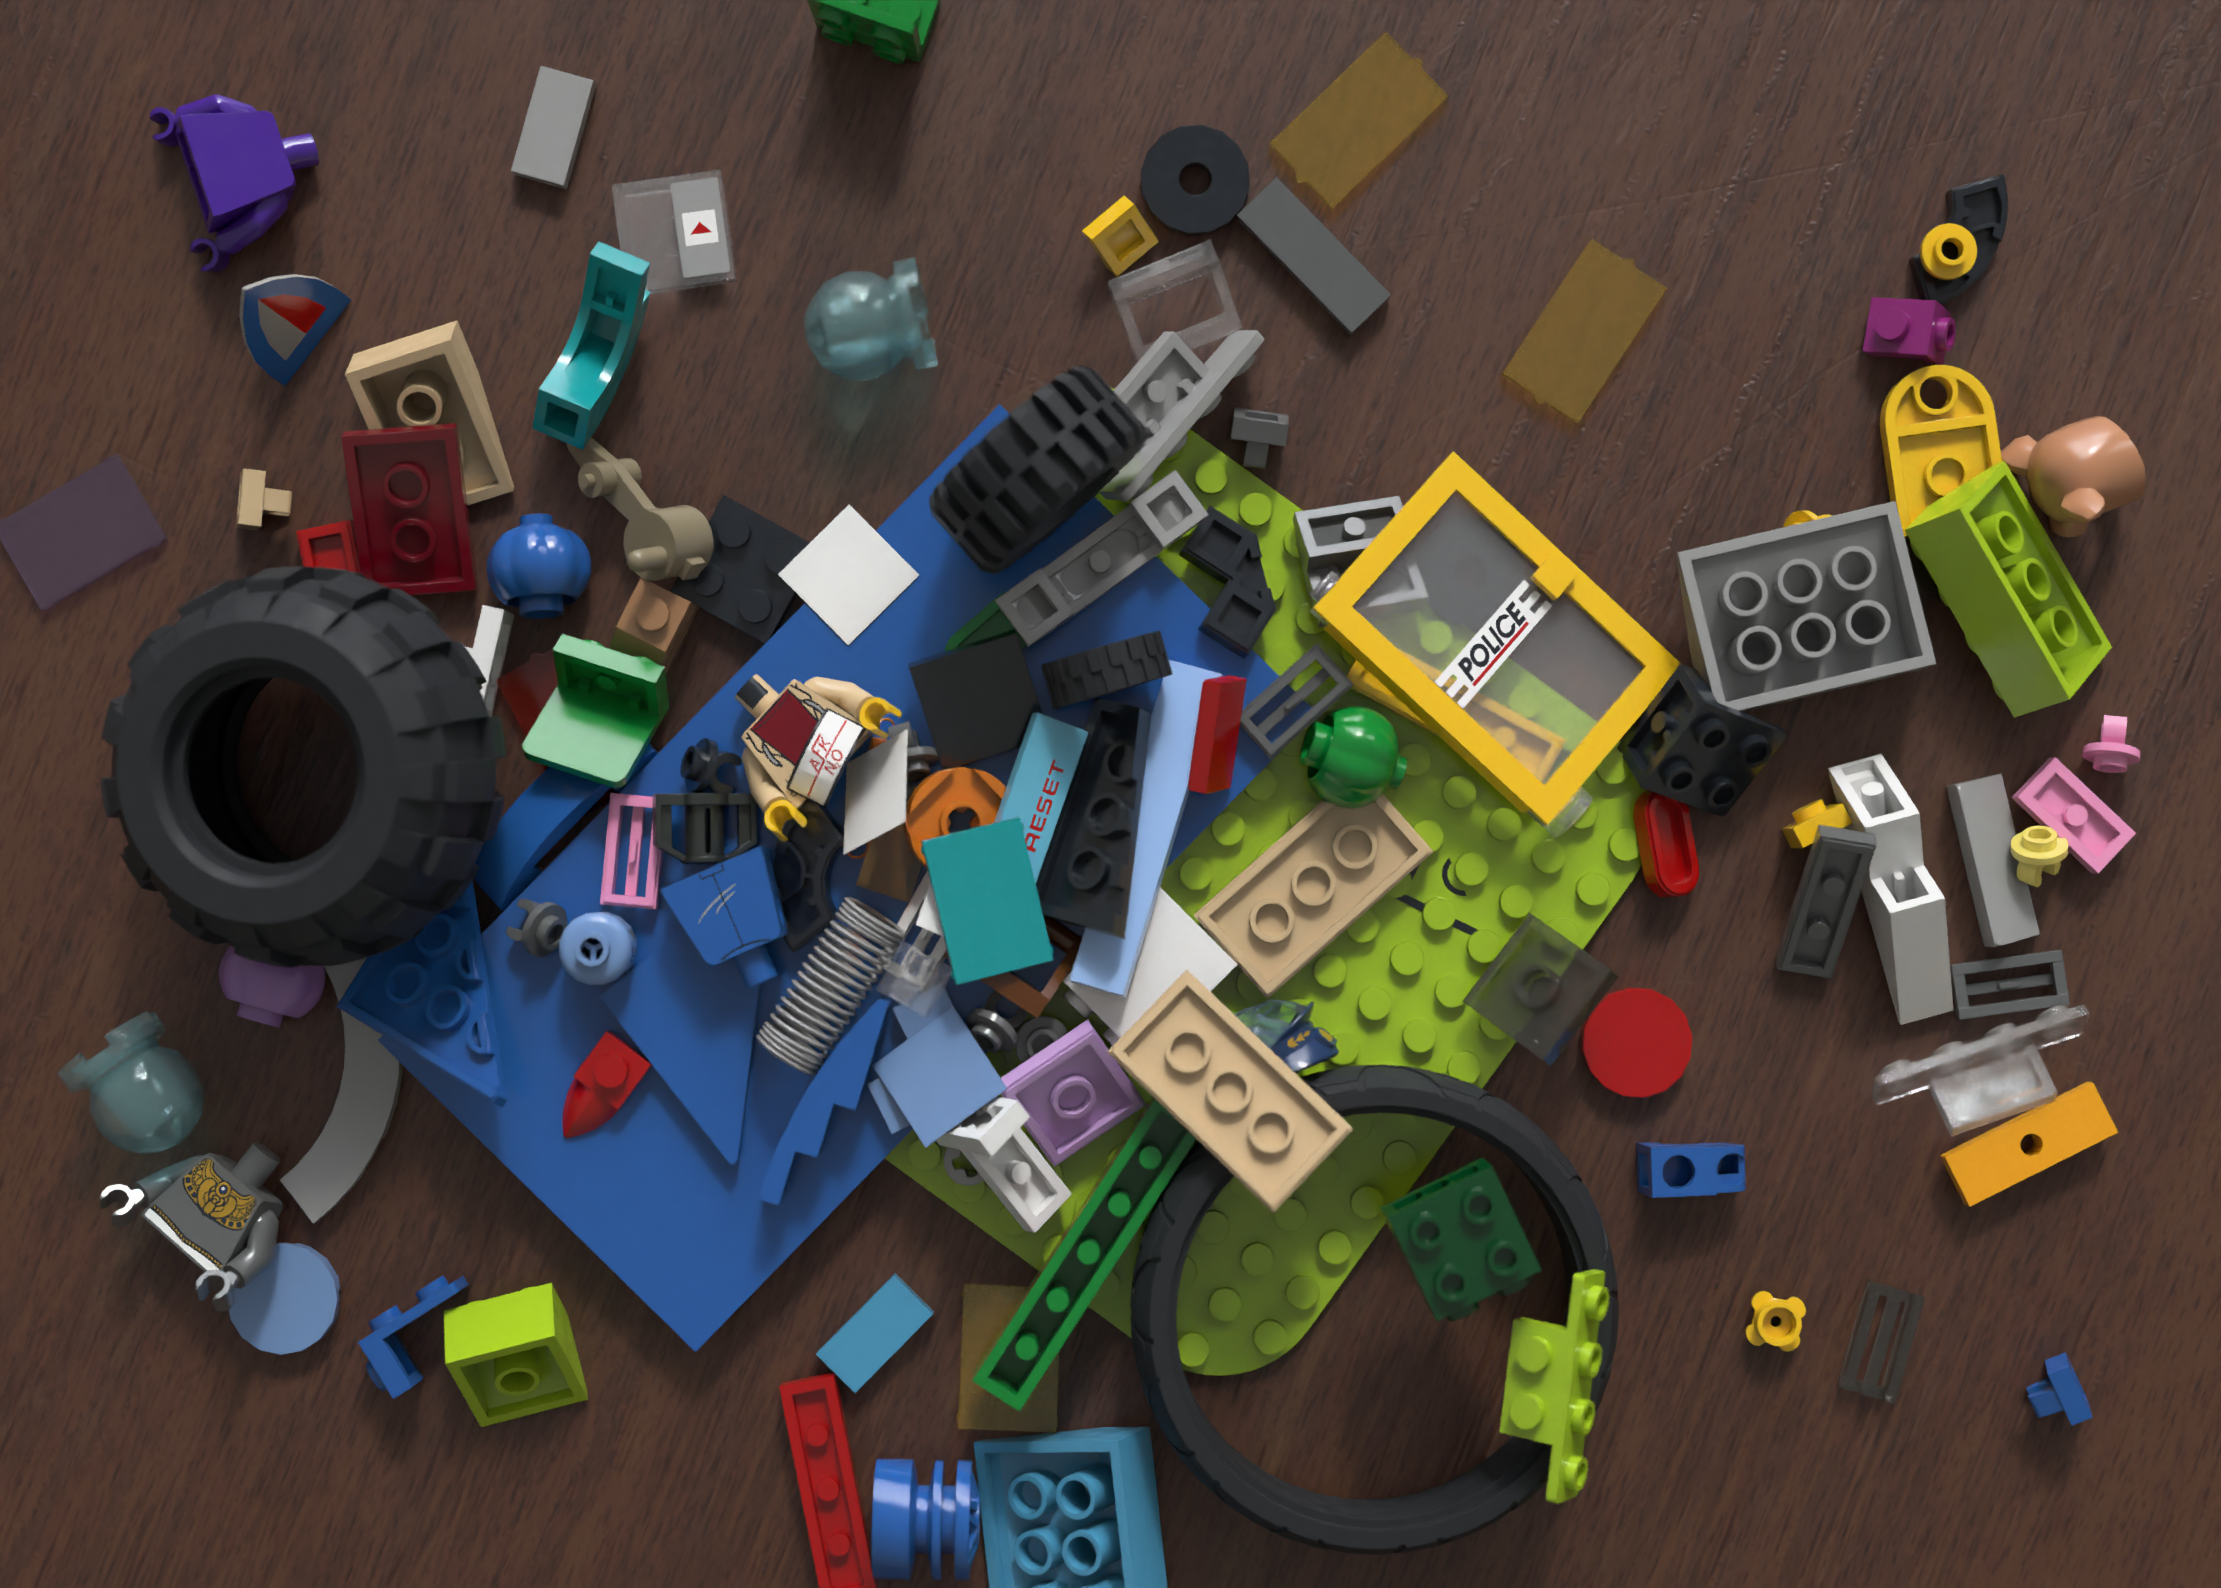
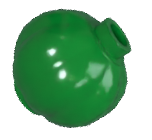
M1362 706L1336 709L1327 714L1323 723L1312 722L1304 737L1299 756L1300 763L1308 767L1307 781L1314 792L1325 802L1334 804L1337 807L1351 809L1365 807L1374 803L1388 787L1397 789L1403 780L1407 767V758L1399 756L1398 738L1393 725L1382 714Z

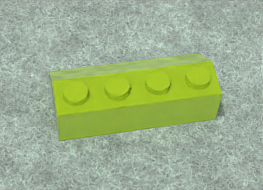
M2005 461L1993 465L1927 506L1905 529L1914 554L1923 561L1938 587L1941 600L1951 609L1965 633L1969 648L1978 655L1992 679L1996 694L2004 700L2014 718L2071 699L2112 648Z

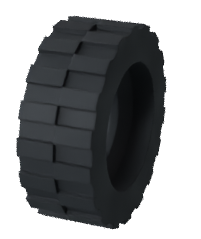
M1160 631L1117 641L1041 665L1053 709L1173 675Z

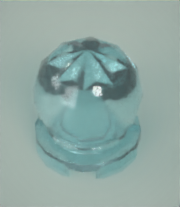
M915 257L894 261V275L889 276L888 280L870 271H846L823 282L809 302L804 316V338L823 369L844 380H873L892 372L904 357L913 359L917 371L938 367L934 338L931 339L925 315L929 311Z
M154 1011L150 1014L144 1012L104 1036L110 1044L109 1047L89 1060H86L82 1053L78 1054L58 1073L72 1094L83 1089L90 1091L89 1111L101 1134L118 1149L141 1155L163 1151L181 1144L194 1131L202 1114L205 1091L195 1067L177 1050L159 1046L158 1039L167 1029Z

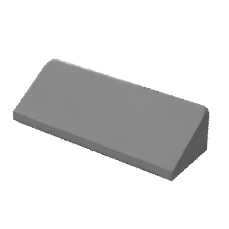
M2002 773L1946 786L1984 947H1998L2039 935L2029 886L2027 883L2018 880L2017 866L2019 861L2012 856L2010 851L2011 840L2016 835Z

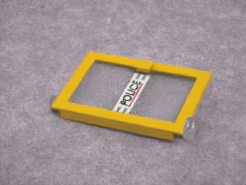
M1454 451L1448 455L1340 577L1331 570L1309 594L1317 602L1310 612L1325 625L1323 629L1522 814L1527 812L1554 838L1559 837L1568 830L1589 807L1593 797L1581 785L1646 710L1680 665V662Z

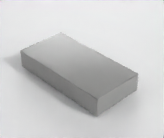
M540 66L511 172L514 175L567 190L596 89L594 80Z

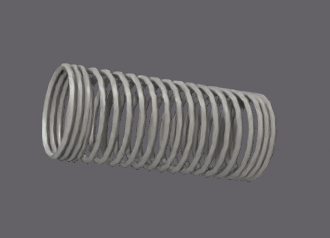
M852 897L844 898L845 902H841L842 907H838L839 912H835L836 918L845 925L835 920L829 921L831 927L839 933L831 929H824L826 936L833 941L825 937L818 938L825 948L813 946L814 951L819 956L814 954L808 955V959L816 966L807 962L802 963L803 968L808 973L797 971V976L802 981L798 979L791 980L792 985L796 989L786 988V992L790 997H780L785 1006L775 1005L779 1014L771 1013L770 1018L773 1022H764L765 1025H762L763 1029L759 1030L760 1034L756 1035L758 1042L767 1051L805 1074L815 1075L818 1073L817 1070L821 1069L820 1065L824 1064L823 1059L829 1057L827 1051L834 1049L833 1042L839 1041L838 1034L845 1032L843 1025L850 1024L849 1017L856 1015L854 1008L861 1007L860 1000L867 998L865 991L872 990L870 983L877 982L876 974L883 973L881 966L888 965L887 958L894 956L892 949L899 948V943L903 942L902 938L906 937L905 932L890 919ZM856 932L878 943L886 951L876 948L874 945H872L870 942H868L866 939H864ZM853 942L875 953L881 960L870 956ZM850 952L869 961L875 968L867 966ZM847 962L863 969L870 977L861 974ZM844 972H846V973H848V974H850V975H852V976L858 978L859 980H861V981L865 984V986H864V985H861V984H859V983H856L852 978H850V977H849L848 975H846ZM838 980L854 987L860 994L852 992ZM835 990L849 996L855 1003L846 1000ZM832 1000L843 1004L849 1011L841 1009ZM826 1008H828V1009H830V1010H832V1011H834V1012H836V1013H839V1014L843 1017V1019H839V1018L835 1017V1016H834L830 1011H828ZM823 1018L834 1022L839 1028L831 1026ZM817 1026L828 1030L834 1037L826 1035ZM814 1036L823 1039L828 1045L820 1043ZM808 1044L819 1048L823 1054L816 1052Z

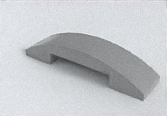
M1174 470L1130 502L1129 506L1043 569L1039 568L995 600V603L1029 647L1116 587L1189 532L1209 514L1177 471Z

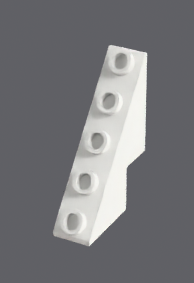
M1882 754L1828 768L1837 804L1843 803L1853 822L1844 827V829L1875 834L1877 846L1862 887V894L1899 1024L1903 1025L1953 1011L1945 897L1924 866L1920 813Z

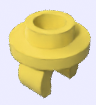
M2031 826L2023 832L2016 834L2011 840L2010 851L2012 856L2019 861L2017 866L2018 880L2034 887H2039L2042 882V871L2052 875L2058 874L2061 861L2068 855L2067 839L2058 837L2056 831L2047 826Z

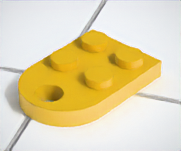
M1949 365L1926 366L1902 378L1886 396L1880 413V433L1890 502H1896L1904 537L1906 538L1908 536L1905 529L1927 506L1993 465L2002 462L1993 402L1985 387L1970 373ZM1925 380L1939 381L1945 387L1947 400L1941 409L1929 408L1922 402L1920 388Z

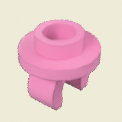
M2104 715L2100 742L2089 743L2083 746L2082 757L2093 762V769L2106 773H2123L2127 771L2128 765L2136 764L2140 761V750L2125 744L2127 717Z

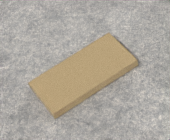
M1383 794L1374 803L1353 809L1337 807L1334 804L1321 801L1193 916L1268 999L1434 851Z
M1188 970L1107 1051L1272 1213L1284 1203L1353 1130L1345 1120Z

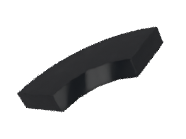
M2004 174L1955 187L1946 192L1948 215L1945 224L1960 225L1972 234L1977 245V257L1974 265L1966 274L1953 280H1942L1927 272L1921 262L1920 253L1909 259L1920 300H1936L1943 305L1966 291L1985 272L1999 243L2002 241L2007 222L2008 195ZM1943 242L1941 247L1942 254L1947 259H1957V246L1952 242Z
M808 799L800 809H797L806 818V826L802 827L795 819H790L782 831L787 841L782 842L778 839L774 851L776 853L773 866L774 875L788 930V935L783 938L793 953L802 949L821 934L824 929L831 926L829 921L838 920L835 916V912L838 911L831 899L829 876L836 855L844 847V831L826 808Z

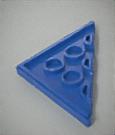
M683 929L601 993L599 998L730 1166H732L740 1159L741 1154L740 1146L749 1089L750 1065L760 999V984L747 989L734 958L719 965L709 967Z
M472 880L450 909L442 910L424 927L418 936L387 952L367 957L336 1007L485 1099L503 1108L507 1097Z

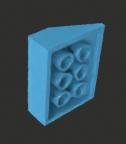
M1099 1427L985 1439L974 1442L989 1588H1168L1150 1427Z

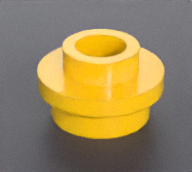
M1952 223L1942 224L1933 228L1926 234L1920 246V259L1924 268L1932 276L1942 280H1953L1963 276L1972 268L1977 257V245L1972 234L1964 227ZM1943 242H1952L1957 246V259L1950 260L1942 254L1941 247Z

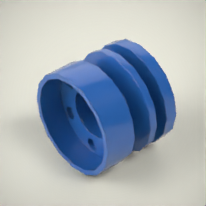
M877 1459L872 1507L873 1579L910 1580L914 1570L916 1555L928 1554L932 1580H941L943 1554H954L955 1580L969 1581L970 1569L977 1549H979L980 1492L973 1474L972 1460H958L956 1485H945V1461L936 1459L932 1469L930 1485H918L914 1459Z

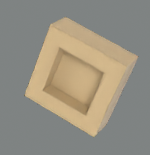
M243 468L240 473L236 528L259 530L262 523V514L289 516L291 514L292 491L265 488L266 471Z

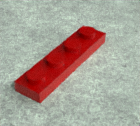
M832 1372L783 1382L780 1384L779 1389L819 1588H878L877 1579H873L872 1553L836 1374Z

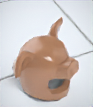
M2094 416L2074 422L2047 434L2038 442L2029 435L2014 439L2001 451L2002 461L2006 462L2010 471L2027 478L2031 498L2047 515V525L2051 532L2059 536L2075 537L2082 535L2089 522H2093L2105 512L2139 500L2145 490V466L2136 446L2117 424L2106 417Z

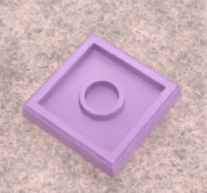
M1086 1020L1001 1077L1008 1088L1001 1095L1003 1098L1017 1100L1028 1113L1030 1118L1023 1125L1054 1167L1147 1105L1119 1063L1108 1054V1047L1089 1020Z

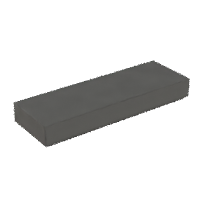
M1277 177L1237 214L1236 219L1350 336L1390 298L1391 294Z
M1818 825L1776 954L1777 970L1832 978L1877 846L1875 834Z

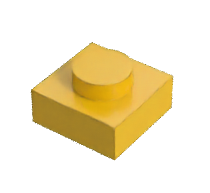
M1125 196L1120 198L1082 230L1105 266L1115 276H1119L1159 242L1135 204Z
M1819 799L1791 813L1795 822L1782 828V831L1791 848H1804L1813 843L1818 825L1844 828L1853 822L1843 803L1825 806L1823 800Z

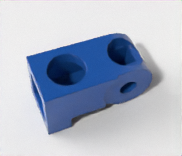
M1636 1143L1637 1191L1652 1198L1708 1196L1717 1195L1716 1193L1746 1190L1745 1145L1734 1143Z

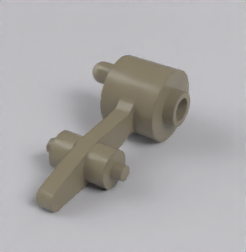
M593 438L589 440L583 450L567 444L568 450L581 467L578 474V484L583 494L590 498L603 496L629 520L624 533V551L628 567L641 578L649 581L680 577L682 580L697 578L699 573L709 563L713 553V534L705 516L698 509L689 505L656 508L653 506L652 502L640 488L642 473L638 463L631 458L616 459Z

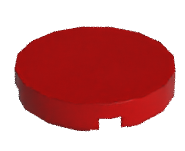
M1626 987L1606 994L1592 1008L1581 1027L1580 1050L1587 1070L1602 1086L1622 1096L1645 1098L1666 1091L1682 1077L1691 1058L1692 1033L1686 1015L1671 998L1649 988Z

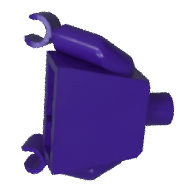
M219 94L210 95L177 108L176 114L163 107H156L150 112L149 119L155 123L165 124L169 122L165 132L155 134L152 138L167 147L179 145L208 234L217 232L216 240L199 238L195 239L190 245L191 253H202L208 247H211L213 251L212 261L202 266L201 271L213 273L223 271L230 262V254H237L261 238L287 211L288 201L291 200L296 187L292 171L319 165L316 144L310 133L281 139L274 115L271 112L257 111L252 105Z

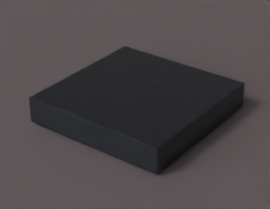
M1015 629L908 664L943 770L960 767L1020 747L1032 713L1043 714Z

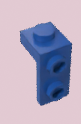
M443 1275L415 1293L420 1303L402 1314L399 1307L395 1305L368 1322L373 1333L358 1342L369 1359V1362L366 1363V1369L374 1384L381 1391L388 1390L393 1399L424 1379L396 1331L467 1287L469 1284L464 1276L449 1284Z

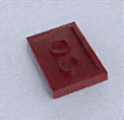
M457 423L345 431L341 436L361 574L367 579L390 589H400L408 595L476 590L478 580Z

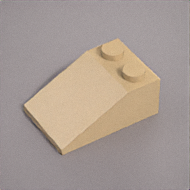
M457 320L353 354L345 376L369 430L457 423L467 504L471 505L514 491V484L481 378Z

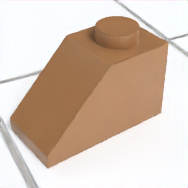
M640 578L615 627L609 649L633 657H646L656 664L664 666L666 674L700 607L646 579Z

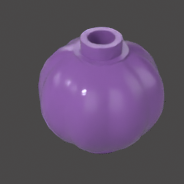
M231 945L222 958L219 968L220 985L227 999L240 1002L236 1016L280 1028L284 1015L298 1019L304 1016L318 1003L324 990L326 980L324 966H296L287 968L267 965L233 954L235 947Z

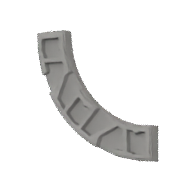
M366 958L331 967L324 966L333 984L338 1002L343 997ZM342 1010L345 1038L344 1070L333 1111L312 1148L292 1170L280 1179L313 1224L320 1221L337 1206L367 1170L366 1167L374 1157L381 1140L385 1138L398 1102L403 1077V1065L378 1041L382 1035Z

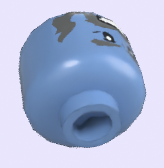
M609 912L586 913L573 919L564 929L559 942V957L565 971L575 980L588 985H604L622 978L632 968L637 955V939L631 926L620 916ZM591 938H595L599 940L600 943L594 945L590 943L589 940ZM603 948L602 955L598 958V950Z

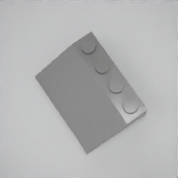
M1895 501L1676 553L1692 667L1699 672L1720 704L1745 712L1918 671L1936 664Z

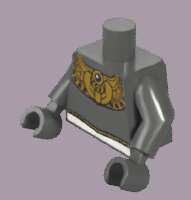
M257 1142L251 1144L238 1162L230 1157L212 1153L195 1155L164 1167L134 1182L132 1190L121 1184L107 1187L100 1196V1208H108L115 1202L125 1203L126 1206L117 1210L111 1215L112 1224L120 1227L128 1225L133 1220L135 1207L141 1205L146 1208L141 1216L205 1272L196 1282L199 1301L206 1299L211 1292L221 1290L214 1297L213 1304L216 1311L225 1312L234 1303L233 1289H241L246 1286L274 1259L279 1229L278 1217L283 1209V1203L263 1184L279 1165L280 1159L269 1149Z

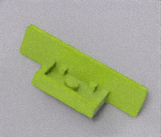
M1595 1269L1576 1273L1573 1277L1567 1327L1524 1317L1513 1319L1499 1433L1552 1445L1546 1501L1556 1504L1576 1497L1578 1492L1582 1490L1588 1473V1462L1583 1457L1585 1435L1590 1432L1595 1417V1405L1590 1400L1592 1378L1597 1375L1602 1361V1348L1600 1344H1597L1599 1322L1605 1317L1609 1304V1291L1604 1287L1605 1272Z

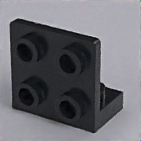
M1680 663L1617 748L1619 752L1623 753L1622 757L1641 788L1715 815L1724 816L1781 746L1787 735L1780 726L1718 703L1699 672Z

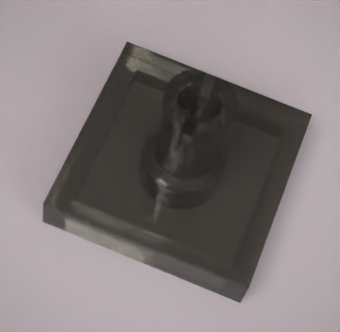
M1529 913L1464 998L1463 1002L1551 1067L1619 977L1610 968Z

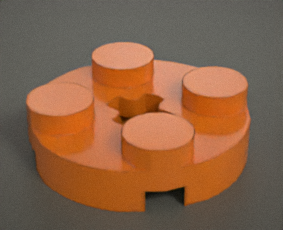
M965 767L940 770L925 778L911 794L907 804L905 822L902 823L907 843L916 859L927 868L925 857L921 853V841L950 834L948 828L951 825V821L948 816L953 810L963 813L969 809L974 815L969 821L971 828L994 823L1006 789L1003 783L985 771Z

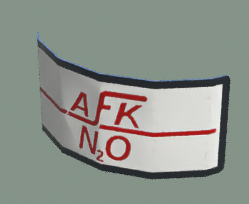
M826 708L808 738L786 788L823 808H827L837 782L866 728Z

